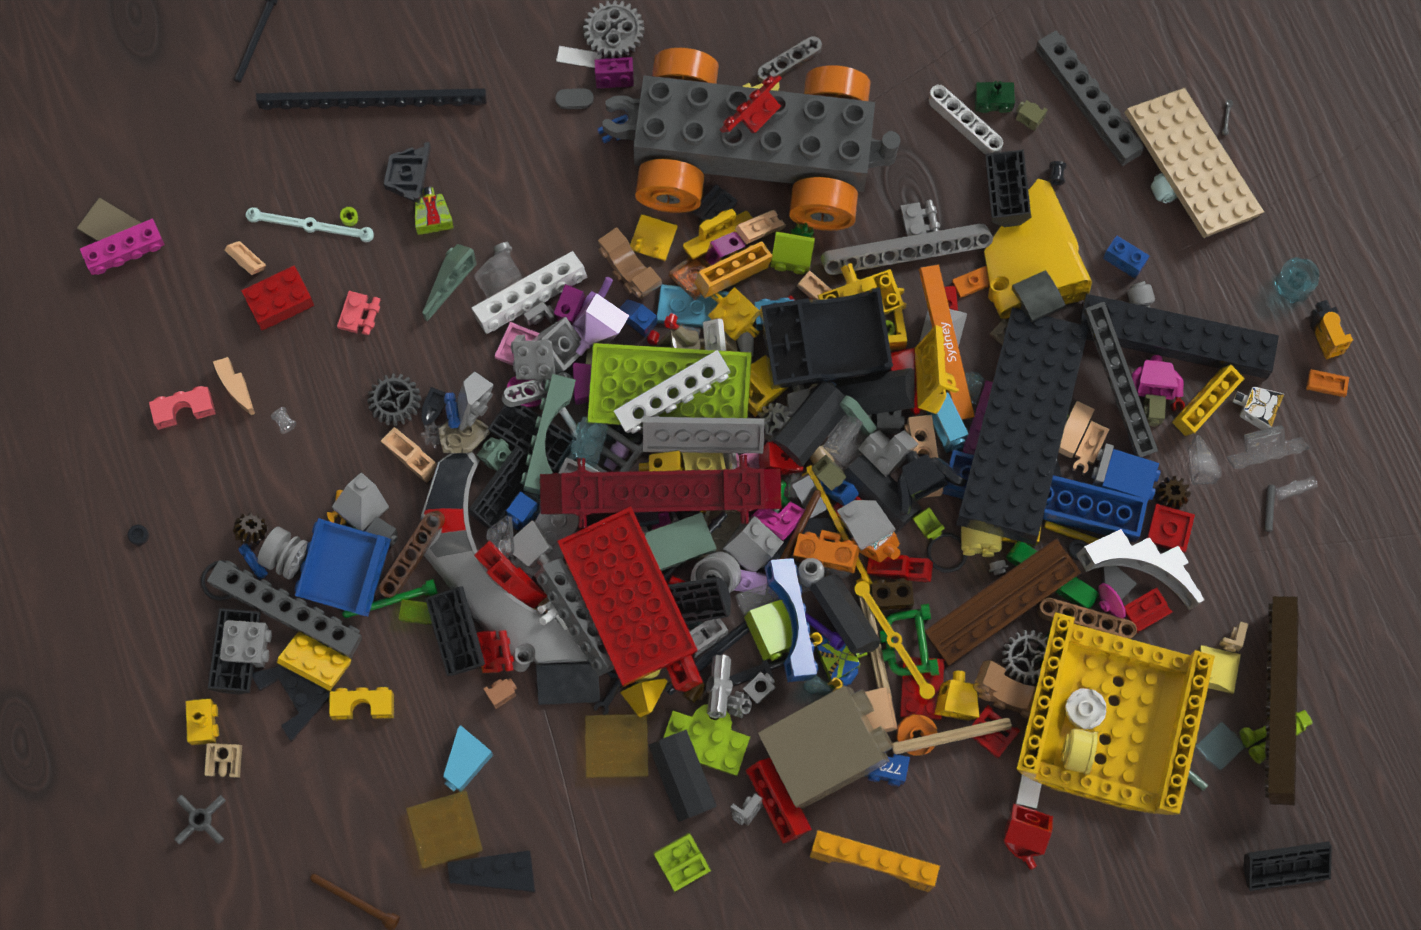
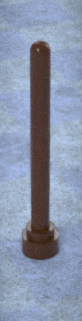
M814 491L780 559H789L796 546L799 533L802 534L821 497V491Z
M317 874L310 876L312 882L381 920L386 929L394 930L397 927L400 916L380 911Z

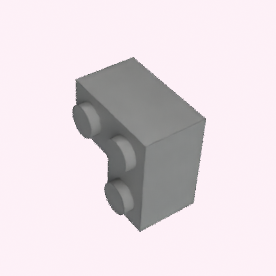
M878 430L869 435L858 449L885 476H888L900 467L906 460V455L913 451L918 443L905 430L895 435L891 440Z

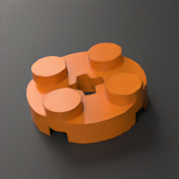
M912 714L900 722L896 733V740L900 742L913 739V731L921 730L920 735L922 737L936 734L937 728L930 718ZM935 746L906 753L915 756L931 752Z

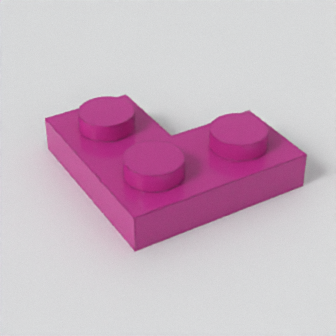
M789 502L779 514L771 509H759L752 516L758 518L777 537L784 540L795 529L805 509Z

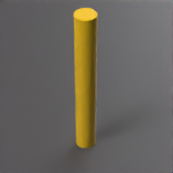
M1046 521L1044 527L1065 536L1083 540L1088 544L1099 540L1098 538L1050 521Z

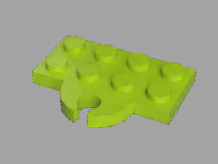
M708 704L698 708L692 717L672 711L663 738L687 729L701 765L734 776L738 775L750 736L731 730L732 721L727 710L726 716L717 720H712L709 714H707Z

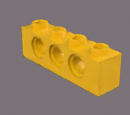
M1232 365L1221 368L1172 423L1184 436L1195 433L1244 380V377Z

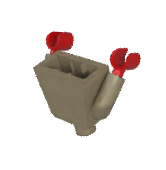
M673 313L669 317L666 316L664 325L666 328L674 330H670L660 340H658L660 334L657 331L651 330L647 338L649 344L657 345L658 347L705 350V340L699 339L697 331H689L681 325H677L678 317Z

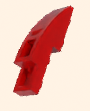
M490 540L474 554L487 569L486 573L498 585L527 606L534 609L547 597L540 587L520 567L516 568Z

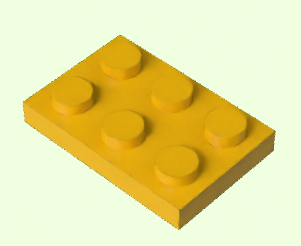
M298 631L278 657L277 663L331 691L349 667L351 659Z

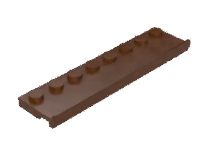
M1055 539L925 630V633L948 666H950L1081 574V571L1060 545V542Z

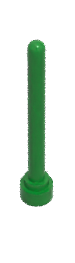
M434 579L425 581L422 587L374 601L370 611L424 594L430 597L437 595L438 592ZM346 610L342 613L344 618L359 615Z

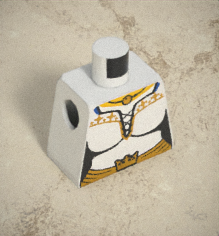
M1252 387L1248 395L1237 391L1233 403L1243 406L1240 413L1241 418L1267 433L1272 427L1284 394Z

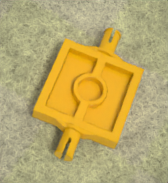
M735 287L724 298L719 293L715 294L718 298L714 295L711 296L718 304L708 316L712 320L723 319L724 332L734 341L745 332H749L754 338L759 335V331L753 324L760 315V310Z

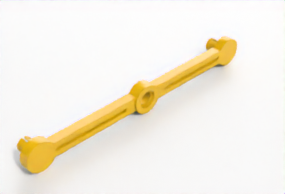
M812 466L806 467L807 472L802 474V477L809 474L817 490L821 491V498L837 530L842 534L843 541L850 540L841 519L838 518L824 488L812 470ZM858 557L856 566L861 574V578L856 580V582L864 581L870 586L872 581Z
M864 581L858 582L855 586L856 594L864 598L888 636V645L897 650L920 686V695L924 699H931L935 694L934 687L931 684H927L903 647L901 635L893 631L870 595L869 585ZM897 637L898 641L897 643H892L891 639Z

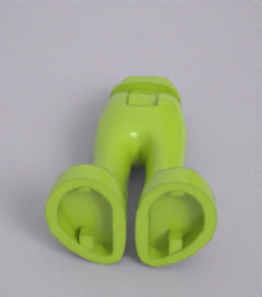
M1305 710L1297 713L1296 736L1306 731V727L1312 724V720ZM1266 726L1255 731L1248 727L1241 729L1239 733L1244 746L1248 748L1265 738ZM1265 742L1249 749L1250 756L1258 764H1261L1266 759Z

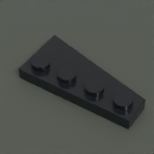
M530 850L447 862L450 884L536 893Z

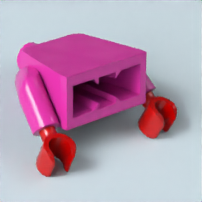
M1160 355L1152 356L1151 360H1146L1143 366L1138 367L1132 373L1131 377L1138 396H1145L1147 394L1166 396V399L1170 400L1175 398V401L1171 404L1172 411L1176 410V403L1180 405V411L1185 408V403L1181 400V397H1183V379L1174 370L1173 364L1163 362V358Z

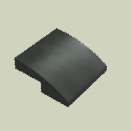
M1046 270L1012 285L1011 290L1021 302V309L1031 323L1065 308L1063 298Z

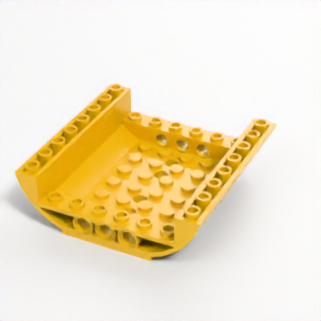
M1055 612L1017 770L1025 777L1051 789L1127 810L1164 815L1180 814L1215 655L1196 650L1191 655L1179 653L1074 624L1075 617ZM1114 677L1122 678L1124 682L1122 687H1117L1113 684ZM1079 689L1095 690L1102 695L1106 702V716L1100 725L1093 729L1084 730L1077 728L1070 723L1066 716L1065 705L1067 699L1073 692ZM1110 696L1117 697L1119 705H1110L1108 698ZM1073 728L1098 733L1095 755L1102 754L1105 757V764H1097L1094 757L1089 775L1065 769L1063 761H1061L1065 736ZM1100 735H1107L1110 738V743L1108 745L1101 744L1099 741Z

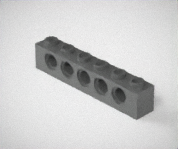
M562 558L542 565L535 573L537 582L544 589L549 601L556 608L560 618L563 619L568 627L570 634L575 638L581 651L591 663L593 670L596 671L598 676L614 670V665L575 579Z

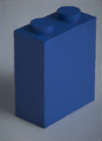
M1113 449L1101 488L1145 498L1148 501L1149 499L1152 500L1156 490L1153 488L1154 481H1158L1161 472L1158 470L1159 463Z

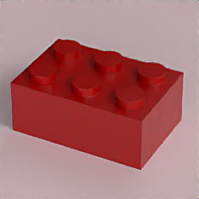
M295 265L241 290L261 331L314 306L312 298Z

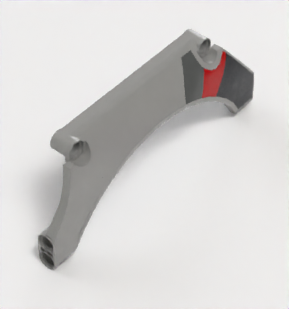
M473 452L451 453L438 462L420 518L422 520L426 514L432 511H440L445 517L443 527L424 554L426 559L450 589L463 586L471 615L484 631H496L497 639L499 638L498 631H507V637H510L511 642L509 644L510 653L514 658V662H512L513 668L516 671H526L533 661L536 664L589 662L575 638L570 634L569 629L564 630L556 618L545 625L540 624L539 619L545 614L539 613L515 598L512 594H509L486 573L487 569L474 556L477 549L471 535L468 520L469 488L479 460ZM431 516L430 522L436 526L438 520L435 516ZM421 532V533L419 534V538H420V540H421L422 542H426L427 539H423V538L420 537V535H426V534L423 533V532ZM518 657H523L527 662L519 661Z

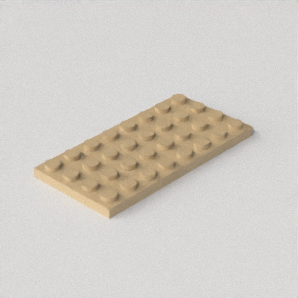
M1185 88L1127 108L1124 112L1203 238L1259 217L1264 213Z

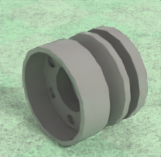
M279 526L275 527L264 541L257 562L269 570L276 567V573L279 575L283 574V577L289 580L296 575L303 561H305L309 542L301 540L298 536L291 539L290 532Z

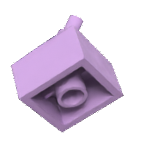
M596 294L581 309L572 324L575 331L581 337V344L576 352L582 356L587 348L590 349L593 346V343L608 344L619 334L629 315Z

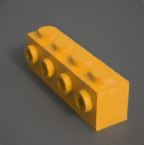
M761 241L724 260L718 261L708 268L700 270L694 284L703 297L707 298L768 268L773 255Z

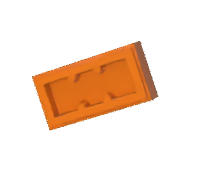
M987 266L952 279V284L956 286L959 298L990 286Z
M1310 369L1306 390L1346 397L1349 377Z

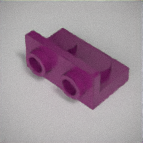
M632 57L595 59L596 88L634 86Z

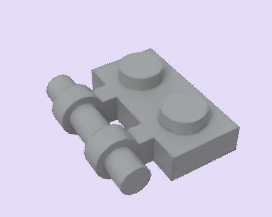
M932 200L925 201V209H921L920 202L901 205L900 210L906 237L936 232L941 229L940 223L936 219L937 210ZM923 217L929 218V225L924 224Z

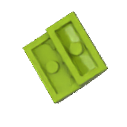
M690 833L653 853L674 891L711 871Z

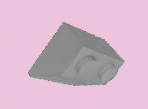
M566 317L542 331L533 339L550 340L552 342L555 374L567 369L580 356L576 350L581 344V338Z
M752 516L749 517V524H741L722 549L734 557L745 570L756 572L774 556L783 544V541L758 518Z

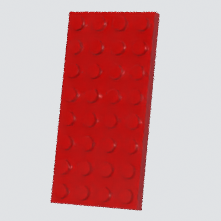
M631 507L557 541L623 687L698 652Z

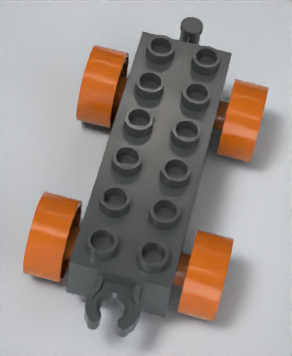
M669 48L658 52L654 58L652 76H643L640 99H632L627 96H613L606 100L605 105L608 112L624 110L629 115L628 120L623 124H616L610 119H605L602 125L603 131L609 136L634 141V165L640 166L635 194L636 199L646 207L663 212L684 213L699 208L704 183L703 173L794 184L790 205V218L798 224L806 222L808 228L813 227V229L834 231L846 229L855 223L858 191L864 192L868 169L881 165H892L896 160L900 145V136L893 131L885 133L882 140L871 138L875 102L869 101L870 79L864 73L844 66L829 65L810 70L806 75L804 94L770 90L769 92L781 107L756 133H751L742 121L730 132L722 133L720 129L724 125V120L729 116H733L737 112L736 108L740 104L746 103L750 99L749 95L758 88L717 84L718 62L712 56L694 49Z

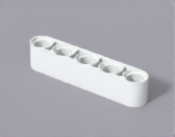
M935 85L932 87L929 96L931 107L984 154L1001 152L1003 140L995 131L944 86ZM934 95H940L942 98H935ZM949 107H953V108H955L956 110H955V111H950L948 108H949ZM965 119L968 120L970 123H964L961 120ZM976 132L983 133V136H978ZM995 144L997 148H992L989 145Z

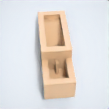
M228 357L213 361L217 374L231 397L250 415L255 414L242 373H234L232 363Z
M1076 401L1064 428L1059 453L1070 458L1073 457L1094 412V408Z
M394 427L381 440L402 463L425 483H428L434 476L437 468L436 462Z

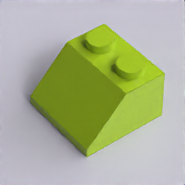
M776 232L771 267L777 271L789 270L799 275L807 274L810 270L815 238Z

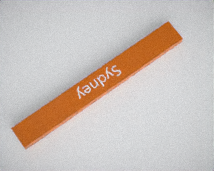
M939 265L922 267L919 269L932 328L935 325L943 328L945 372L953 375L956 382L955 387L959 389L957 393L948 390L947 392L961 419H970L975 416Z

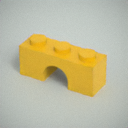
M378 687L376 690L368 691V688H356V691L337 688L334 692H330V717L332 720L353 719V710L360 703H367L371 706V716L373 719L394 718V693L388 687Z

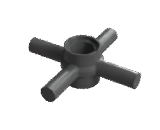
M183 795L177 798L176 801L189 814V825L174 838L179 845L195 830H205L218 845L224 841V838L211 825V815L226 801L221 795L206 809H195ZM199 815H204V822L197 825L196 818Z

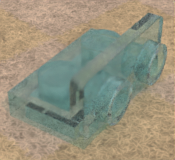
M582 417V421L578 422L576 427V433L578 434L576 441L573 440L571 445V452H573L574 458L576 460L577 458H581V460L586 458L585 462L598 464L608 426L601 423H588L587 417Z

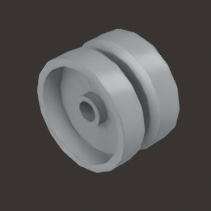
M710 553L696 563L691 573V581L720 577L726 582L730 594L740 583V566L735 558L728 553Z

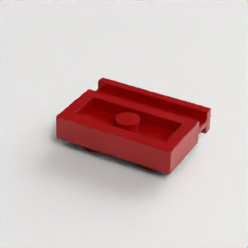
M1157 587L1124 606L1127 618L1137 627V633L1172 613Z

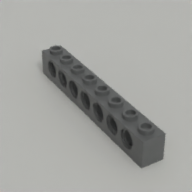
M1056 30L1039 40L1035 50L1121 166L1140 156L1144 149L1143 142L1134 135L1130 124L1125 123L1122 119L1120 111L1110 103L1109 96L1101 91L1097 80L1092 79L1089 75L1087 67L1078 60L1076 52L1069 48L1064 36L1060 35ZM1054 52H1060L1062 55H1057ZM1065 66H1070L1072 70L1066 69ZM1076 81H1082L1084 84H1078ZM1087 95H1091L1095 99H1090L1087 97ZM1098 110H1103L1105 114L1099 113ZM1112 124L1116 126V128L1109 127V125ZM1120 139L1126 140L1127 143H1122Z
M1105 302L1085 308L1083 310L1134 454L1135 456L1143 457L1155 453L1158 449Z
M221 560L218 561L207 580L210 586L293 630L307 635L350 659L352 658L363 639L357 628L351 625L347 628L342 625V621L338 618L325 616V612L317 607L311 609L306 606L307 603L298 597L294 600L289 597L287 591L281 588L277 591L271 587L272 584L264 579L259 581L253 578L255 575L247 570L241 572L236 569L237 566L228 560L225 563ZM232 576L238 577V581L235 584L228 583ZM248 586H256L253 593H246ZM266 595H273L271 602H263ZM284 604L291 605L290 610L287 612H282L281 607ZM301 614H309V617L306 621L302 622L298 620ZM319 623H326L324 630H316V626ZM337 632L344 633V637L341 640L334 639V635Z

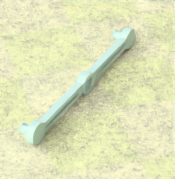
M250 208L246 212L248 221L252 223L259 220L304 228L308 233L317 230L358 237L363 242H370L374 237V233L369 227L356 229L316 222L312 217L304 220L263 213L257 208ZM308 223H313L311 227L307 226Z

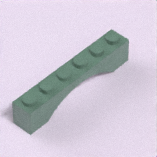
M552 374L551 380L547 379L544 391L548 393L547 397L542 398L540 409L543 410L542 417H537L535 428H538L537 436L533 435L530 446L534 447L532 454L528 453L526 465L529 466L528 473H523L521 484H524L523 491L540 495V474H552L545 453L546 432L553 418L570 404L575 379Z

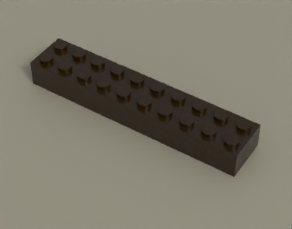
M1273 596V603L1268 604L1267 699L1270 700H1266V737L1269 739H1265L1266 758L1269 759H1265L1266 778L1269 779L1264 780L1265 798H1269L1270 805L1295 806L1298 597Z

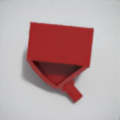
M1017 804L1012 806L1006 823L1004 842L1017 858L1026 862L1029 869H1034L1037 866L1032 857L1044 855L1052 834L1053 816Z

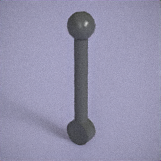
M1232 100L1225 102L1227 108L1224 129L1221 131L1224 136L1229 134L1228 121L1230 108L1233 105Z

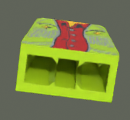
M433 187L423 188L421 202H415L417 234L454 228L443 195H435Z

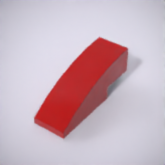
M899 555L894 560L887 556L882 562L868 558L867 574L892 579L905 578L907 581L931 582L933 562L928 558H909L907 555Z

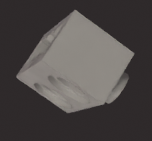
M721 619L707 620L690 631L698 649V652L692 654L694 658L728 635V629Z

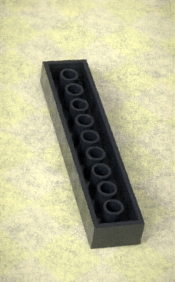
M1086 294L1083 300L1078 324L1088 326L1083 312L1085 308L1105 302L1119 344L1123 348L1219 369L1232 365L1239 373L1268 379L1273 372L1279 335ZM1088 329L1086 340L1094 341L1091 331Z

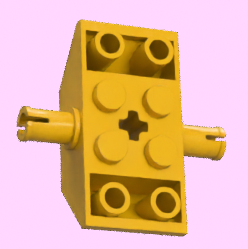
M852 263L840 268L847 284L817 295L819 300L833 299L863 293L872 288L880 287L885 315L904 306L891 269L859 280L856 277Z

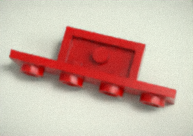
M768 76L762 82L763 86L759 90H754L749 95L750 99L746 103L740 104L733 116H729L724 120V125L720 131L722 133L730 132L742 121L751 133H756L781 107L769 92L782 79L781 76Z

